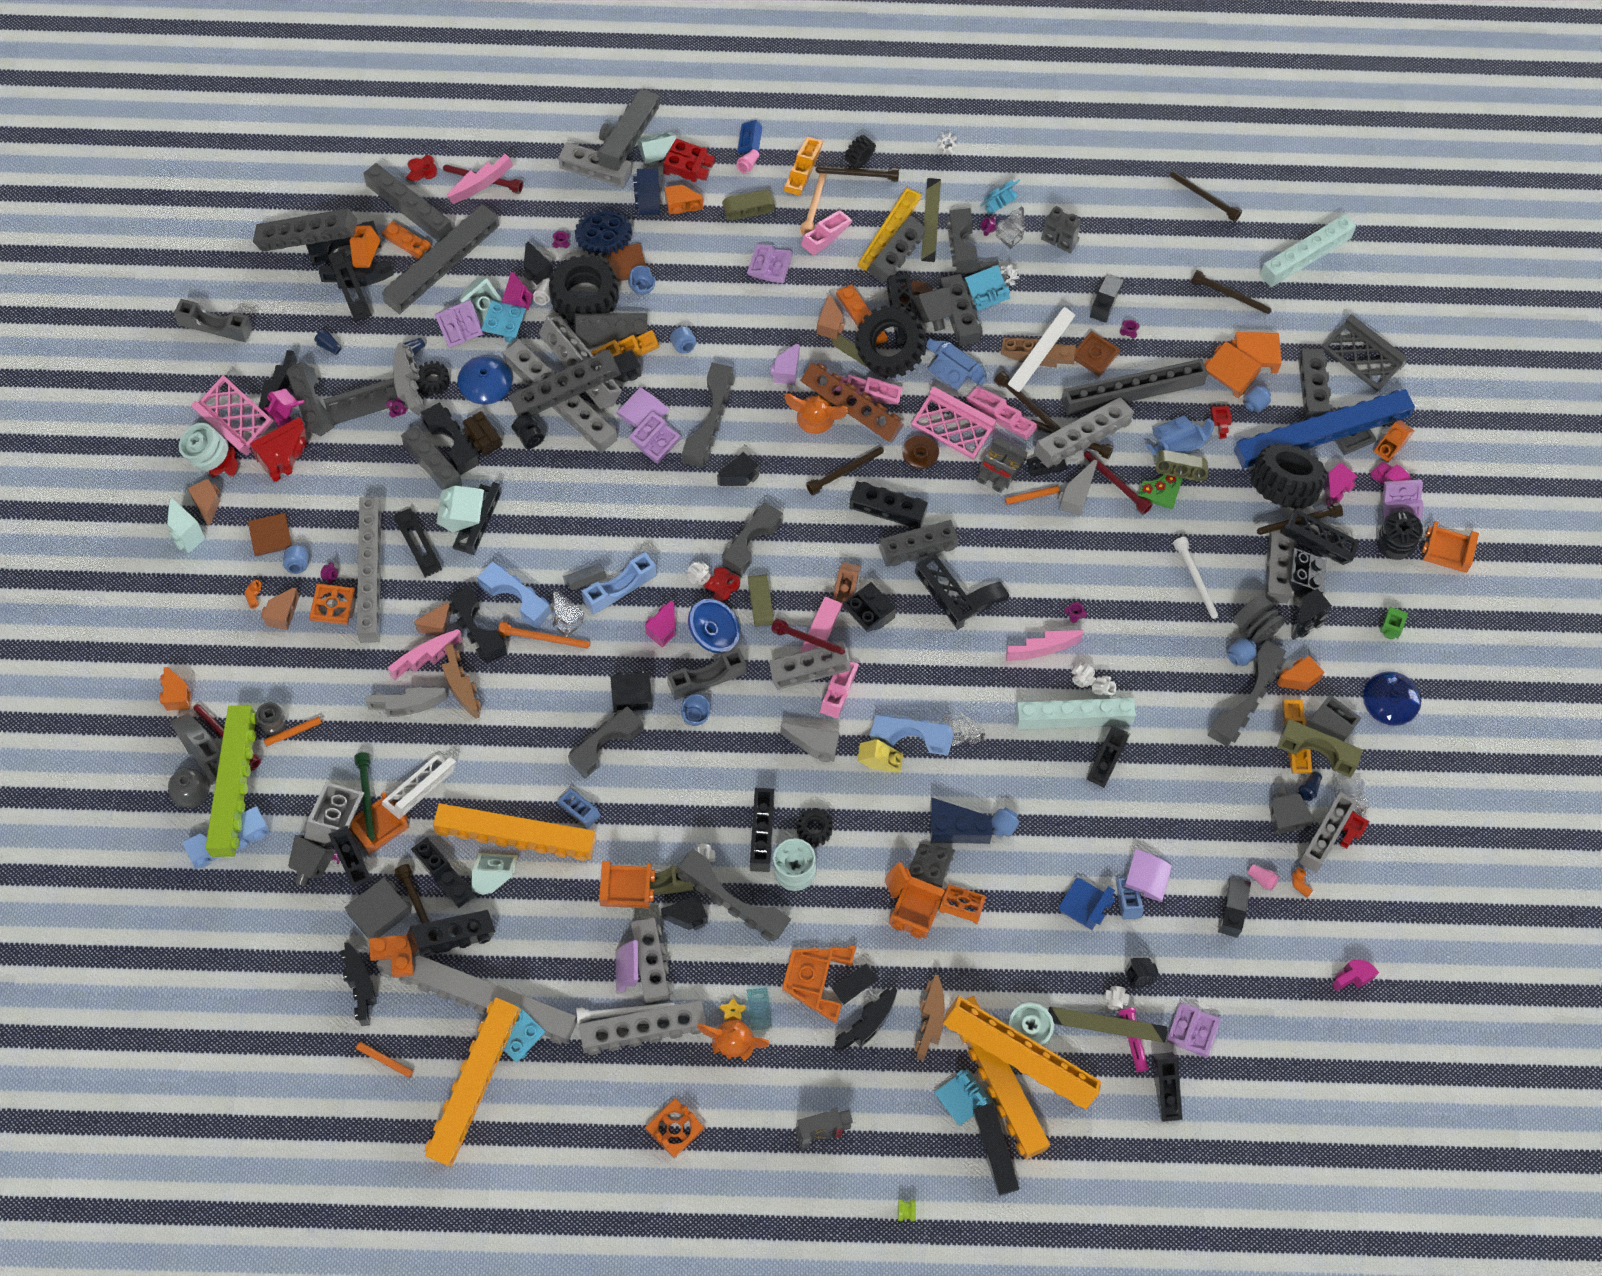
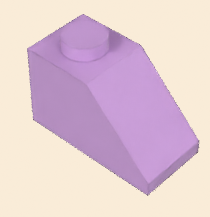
M795 344L777 356L775 364H771L770 375H774L775 383L795 385L800 344Z

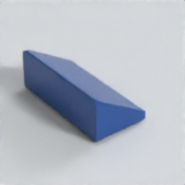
M757 120L742 123L737 149L738 153L747 154L752 149L757 150L759 153L762 126Z

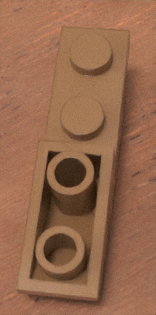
M1003 338L1001 355L1024 362L1039 342V339ZM1054 344L1039 366L1057 367V364H1074L1076 345Z
M453 644L445 645L449 663L442 664L448 686L459 704L477 719L479 718L478 711L481 710L479 699L474 698V693H477L475 682H470L469 676L464 675L463 667H458L457 662L461 661L459 651L454 650Z
M938 975L934 976L933 981H928L925 992L929 994L927 1000L922 999L919 1008L922 1011L921 1018L925 1019L921 1028V1032L924 1035L922 1040H917L914 1051L918 1052L916 1059L921 1061L925 1060L930 1042L939 1044L943 1029L945 1004L942 984Z

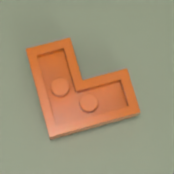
M407 935L369 939L371 961L391 959L393 978L414 975L412 950Z

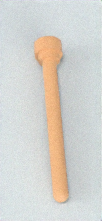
M820 173L807 219L800 227L802 235L815 229L813 220L827 174Z

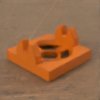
M317 584L309 616L310 621L348 625L349 619L353 617L352 610L355 609V588ZM331 592V596H328L326 599H321L325 594ZM341 593L344 595L347 602L339 601L337 594ZM330 599H336L337 605L335 607H328L327 602ZM319 606L326 607V616L320 612ZM339 607L346 608L340 615L333 617L334 610H337Z
M948 884L939 912L943 914L945 912L978 924L986 896ZM959 899L965 900L968 903H962ZM948 900L955 902L958 907L950 905ZM971 907L977 910L972 912L965 910L964 908Z
M676 1098L645 1127V1130L674 1159L705 1129L696 1119L695 1115L688 1110L687 1106L682 1105ZM670 1113L683 1114L679 1120H671L667 1115ZM661 1120L667 1125V1132L663 1136L659 1132ZM689 1120L691 1129L687 1137L683 1132V1125ZM673 1123L681 1126V1131L675 1135L669 1132V1126ZM671 1137H679L683 1142L672 1144L668 1140Z

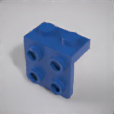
M1076 878L1061 902L1059 911L1093 930L1096 924L1100 925L1105 917L1103 912L1106 907L1110 909L1115 901L1113 897L1115 890L1108 886L1105 892L1083 879Z

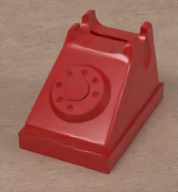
M298 417L250 443L257 463H260L274 482L281 480L280 475L282 473L287 476L292 474L295 461L303 454L307 441L304 423Z

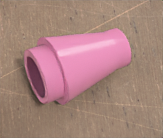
M752 149L749 153L740 157L737 160V169L742 173L750 172L760 156L758 151Z
M1255 864L1248 871V875L1253 877L1265 890H1272L1279 880L1276 872Z

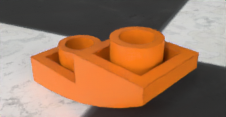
M902 862L897 863L885 878V884L892 899L900 896L901 889L908 887L911 878L908 868H904Z

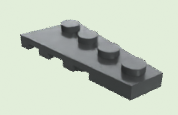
M647 313L575 314L574 333L587 348L627 338L633 334L635 336L646 333L648 315Z

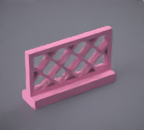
M224 375L199 402L195 400L191 405L193 409L246 456L252 451L250 443L258 439L274 421ZM226 382L228 384V392L220 393V387ZM232 395H240V403L232 404ZM228 396V404L220 405V397ZM216 397V406H208L206 402L210 398ZM244 406H252V414L244 415ZM240 407V415L232 416V408ZM228 408V417H220V409ZM256 417H264L266 419L262 426H256ZM252 418V427H244V419ZM240 419V428L233 429L232 420ZM252 430V437L246 441L244 439V431Z
M933 386L929 392L930 395L915 416L911 426L974 460L991 432H994L996 420ZM930 402L938 405L939 410L929 412L927 407ZM950 411L954 414V419L944 421L942 413ZM940 414L942 422L932 424L930 416ZM928 417L929 425L921 426L917 424L920 418ZM967 420L970 423V427L960 429L958 421ZM956 422L958 430L947 432L946 424ZM944 426L945 433L939 435L934 433L933 427ZM981 428L987 431L984 436L976 438L974 430ZM972 431L974 439L963 441L961 433ZM959 434L961 442L952 443L949 436ZM975 442V451L973 453L967 451L965 444Z

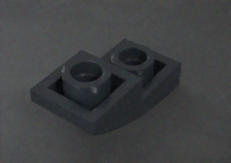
M999 581L977 589L967 596L977 610L982 611L990 609L993 603L1008 600L1010 595Z
M866 963L832 987L843 1005H845L879 979Z

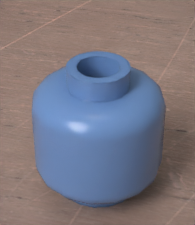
M678 327L670 336L673 347L679 353H689L696 345V338L687 327Z
M1262 385L1253 386L1244 395V401L1246 402L1244 406L1250 412H1261L1270 404L1271 393Z
M301 546L286 548L283 557L284 568L292 574H299L305 571L308 567L309 554L307 550Z
M1238 639L1228 649L1229 660L1236 666H1246L1257 655L1256 644L1250 639Z
M1007 807L998 809L992 818V827L994 828L992 832L1000 838L1003 835L1010 837L1019 825L1018 815Z

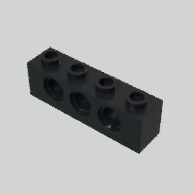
M857 481L850 498L849 509L919 529L924 521L928 502L921 498L909 497L904 493L889 491L884 487L879 488L867 482Z
M755 788L750 871L770 872L775 789Z
M483 910L413 925L406 935L413 956L421 955V957H426L433 952L440 951L444 953L452 948H466L478 942L479 944H485L491 940L495 929L489 911ZM467 928L472 929L474 933L469 932ZM448 933H453L455 937H451ZM429 937L435 938L436 941L430 940Z

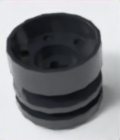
M1408 511L1392 512L1386 517L1376 537L1379 551L1384 556L1394 560L1408 558L1421 539L1423 525L1418 517Z

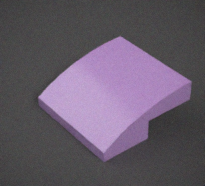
M756 244L747 274L770 282L784 283L793 256L792 251L776 250L773 245Z
M471 299L435 314L449 348L485 333L481 331L482 325Z
M639 388L616 414L628 425L632 424L637 428L651 412L662 418L669 408L652 394Z
M651 412L633 431L629 439L646 456L658 464L679 442L681 435L669 428L665 420Z
M1421 479L1384 482V521L1388 515L1395 511H1408L1422 519L1423 501L1421 496L1423 482Z
M1135 849L1125 887L1142 892L1144 897L1162 902L1172 865L1154 855Z
M637 940L624 944L616 951V992H625L627 986L635 987L638 982Z
M1180 1003L1167 1041L1189 1052L1208 1058L1221 1019L1202 1013L1198 1008Z

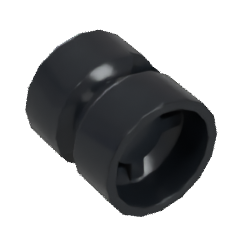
M530 414L518 417L511 426L526 449L537 447L545 439L544 432L537 426V422Z

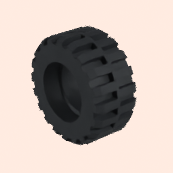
M580 255L581 257H570V260L567 261L565 259L562 261L561 266L557 265L554 272L551 273L549 281L551 304L554 311L562 319L566 318L569 323L573 324L575 322V314L613 312L618 303L616 274L609 264H606L600 258L597 260L595 256L590 255V257H586V255ZM580 283H590L599 288L595 294L589 297H576L568 292L573 286Z
M884 305L881 306V310L877 311L876 308L871 310L873 314L870 316L866 314L863 317L865 321L864 323H859V332L855 334L857 340L855 346L860 359L873 373H878L882 377L889 375L890 378H896L897 374H900V376L906 375L905 371L907 370L912 372L915 369L914 365L921 363L922 359L920 357L921 355L924 356L926 352L924 348L927 345L926 333L920 321L912 312H909L904 307L898 308L897 305H891L890 308ZM889 327L902 328L907 334L904 348L893 356L880 355L875 348L878 335Z
M1272 444L1261 450L1251 474L1253 487L1256 488L1259 494L1263 495V498L1269 499L1276 505L1279 504L1282 507H1291L1292 509L1299 507L1303 509L1317 502L1327 480L1326 469L1315 455H1311L1309 451H1304L1297 446L1293 447L1290 444Z

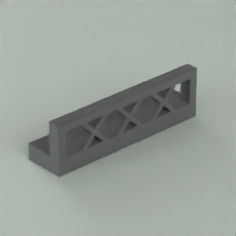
M394 378L326 398L324 402L335 425L388 409L386 402L388 400H396L398 396Z

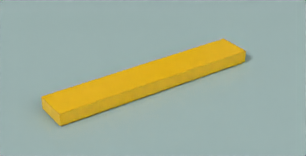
M906 187L861 257L857 267L867 271L912 214L922 194Z

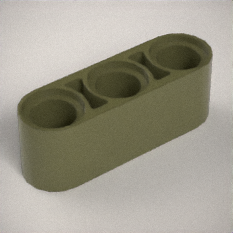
M769 190L727 197L722 202L728 220L768 214L776 208L771 191Z
M1161 450L1155 455V468L1160 474L1195 481H1203L1208 477V462L1203 457L1168 450Z
M767 574L748 576L754 626L772 625L774 617Z

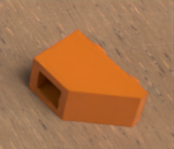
M682 184L664 187L669 215L703 209L702 195Z
M356 226L354 237L350 238L352 266L354 268H369L381 239L371 226Z
M1401 420L1396 421L1373 452L1389 462L1407 443L1415 430Z
M1307 656L1305 659L1300 658L1293 664L1294 667L1291 669L1286 668L1279 674L1280 678L1277 685L1285 688L1308 690L1321 680L1324 671L1310 656Z
M164 667V674L160 676L161 686H163V692H160L159 696L160 703L164 705L166 711L190 709L191 691L187 683L170 668Z

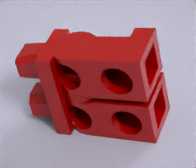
M676 138L663 162V174L669 176L671 173L679 175L696 183L697 179L706 181L709 169L703 168V166L712 168L715 163V157L707 154V148H700Z

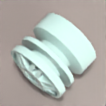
M796 838L785 840L778 845L774 852L773 863L775 878L779 885L791 891L803 890L810 886L816 875V858L811 845L804 840Z

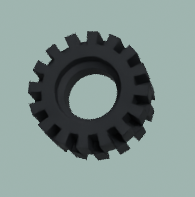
M860 135V137L856 138V141H852V145L848 146L849 149L846 150L844 156L845 160L856 169L863 167L870 160V157L873 156V152L876 150L875 143L865 135Z
M426 361L424 362V367L422 365L419 366L418 374L420 379L416 380L419 390L423 391V394L426 395L428 393L429 396H432V393H435V396H438V392L442 394L444 389H448L450 378L448 369L443 363L440 365L439 361H436L435 364L433 361H430V364H428ZM435 374L440 377L435 382L426 381L429 375Z
M810 808L807 813L805 811L802 812V816L798 818V837L809 843L811 847L812 844H815V847H819L820 843L824 845L825 841L828 842L830 836H832V818H829L830 815L828 813L825 814L823 809L818 811V808H814V811H812ZM812 821H818L823 829L821 832L813 834L808 831L807 825Z

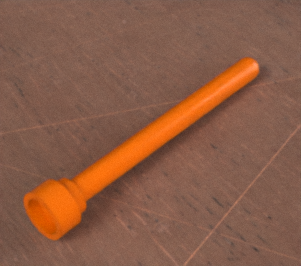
M503 621L500 622L498 629L500 637L505 638L515 635L581 648L590 647L589 641L514 628L508 622Z

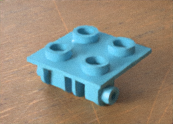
M1020 179L1015 182L1011 180L1004 184L1002 188H997L989 193L990 195L984 198L985 202L980 206L986 205L987 213H994L1003 208V206L1015 201L1017 193L1012 191L1011 188Z
M998 265L965 277L977 311L1010 299L1009 287L1005 285Z
M491 300L481 331L502 335L506 342L511 343L517 337L526 308Z
M523 1009L504 1048V1051L516 1063L521 1058L524 1059L528 1055L529 1049L545 1034V1031Z
M968 1069L959 1071L956 1077L934 1092L959 1126L974 1116L973 1109L992 1103V1100Z

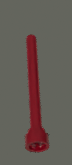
M450 165L443 166L445 172L465 176L470 171ZM499 178L492 183L508 187L509 190L520 194L523 189V180L519 179L509 181Z
M1089 451L1084 452V457L1090 463L1093 460H1097L1096 468L1136 503L1137 510L1142 515L1152 508L1153 504L1148 499L1140 498Z
M776 619L772 623L771 630L777 635L788 634L837 654L843 655L845 653L843 647L791 628L784 620Z
M199 704L194 705V711L223 739L224 728ZM253 754V758L250 759V771L255 770L261 763V759L256 754Z

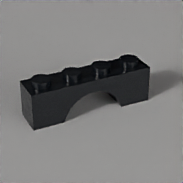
M372 220V221H369V222H363V223H361V224L356 225V226H371V227L374 229V231L376 232V234L378 235V232H377V229H376V226H375V223H374L373 220ZM351 237L306 244L312 266L330 262L328 255L341 246L350 245Z
M439 402L420 412L422 421L431 435H446L454 441V445L448 454L451 464L460 475L479 465L477 450L475 447L471 448L466 434L462 435L457 421H452L450 418L451 413L447 407L443 408Z
M470 586L450 595L449 606L451 612L459 617L457 621L462 630H467L468 634L466 636L471 644L475 643L477 647L475 650L479 658H484L488 664L507 654L506 645L497 630H482L474 624V617L480 610V606Z

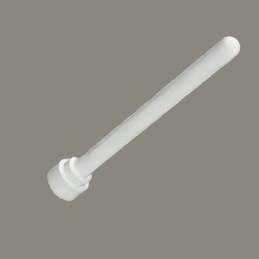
M1180 537L1173 542L1176 551L1182 553L1211 618L1216 619L1218 613L1189 553V541L1187 537Z
M663 1003L596 1011L576 1008L577 1023L579 1025L590 1022V1019L618 1017L674 1006L675 1004Z

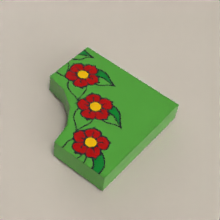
M1163 474L1157 480H1143L1138 496L1148 499L1153 504L1173 510L1183 478Z

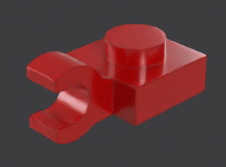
M1211 407V419L1214 422V426H1218L1219 439L1227 438L1226 433L1229 432L1227 425L1232 423L1230 407Z
M1352 812L1342 829L1346 832V835L1340 846L1347 849L1354 837L1360 839L1370 821Z

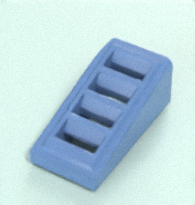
M572 788L557 801L562 808L587 829L600 817L598 809ZM572 797H575L568 805L566 804Z
M1127 877L1116 878L1122 919L1142 918L1144 909L1140 892L1122 887L1125 886Z

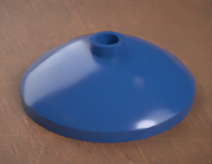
M481 356L468 361L458 374V387L461 394L467 400L482 405L492 404L503 399L509 393L513 382L512 373L508 365L502 360L491 356Z
M704 599L697 602L691 608L688 615L689 630L701 647L713 653H724L731 650L737 644L740 637L739 622L727 605L715 599Z

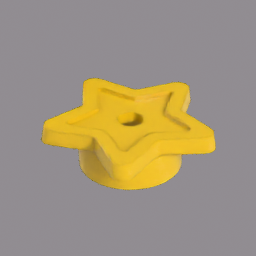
M731 999L729 1004L720 1005L719 1008L725 1013L724 1020L741 1021V1013L746 1009V1006L737 1004L735 999Z

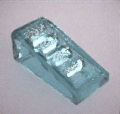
M767 987L747 990L751 1031L772 1028ZM763 994L764 997L752 999L751 995ZM764 1002L765 1005L753 1006V1003ZM754 1010H766V1012L754 1013ZM764 1016H766V1018H767V1019H764V1020H756V1021H755V1018H756V1017H764Z

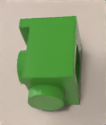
M1389 607L1380 632L1384 633V636L1388 639H1398L1403 631L1408 613Z

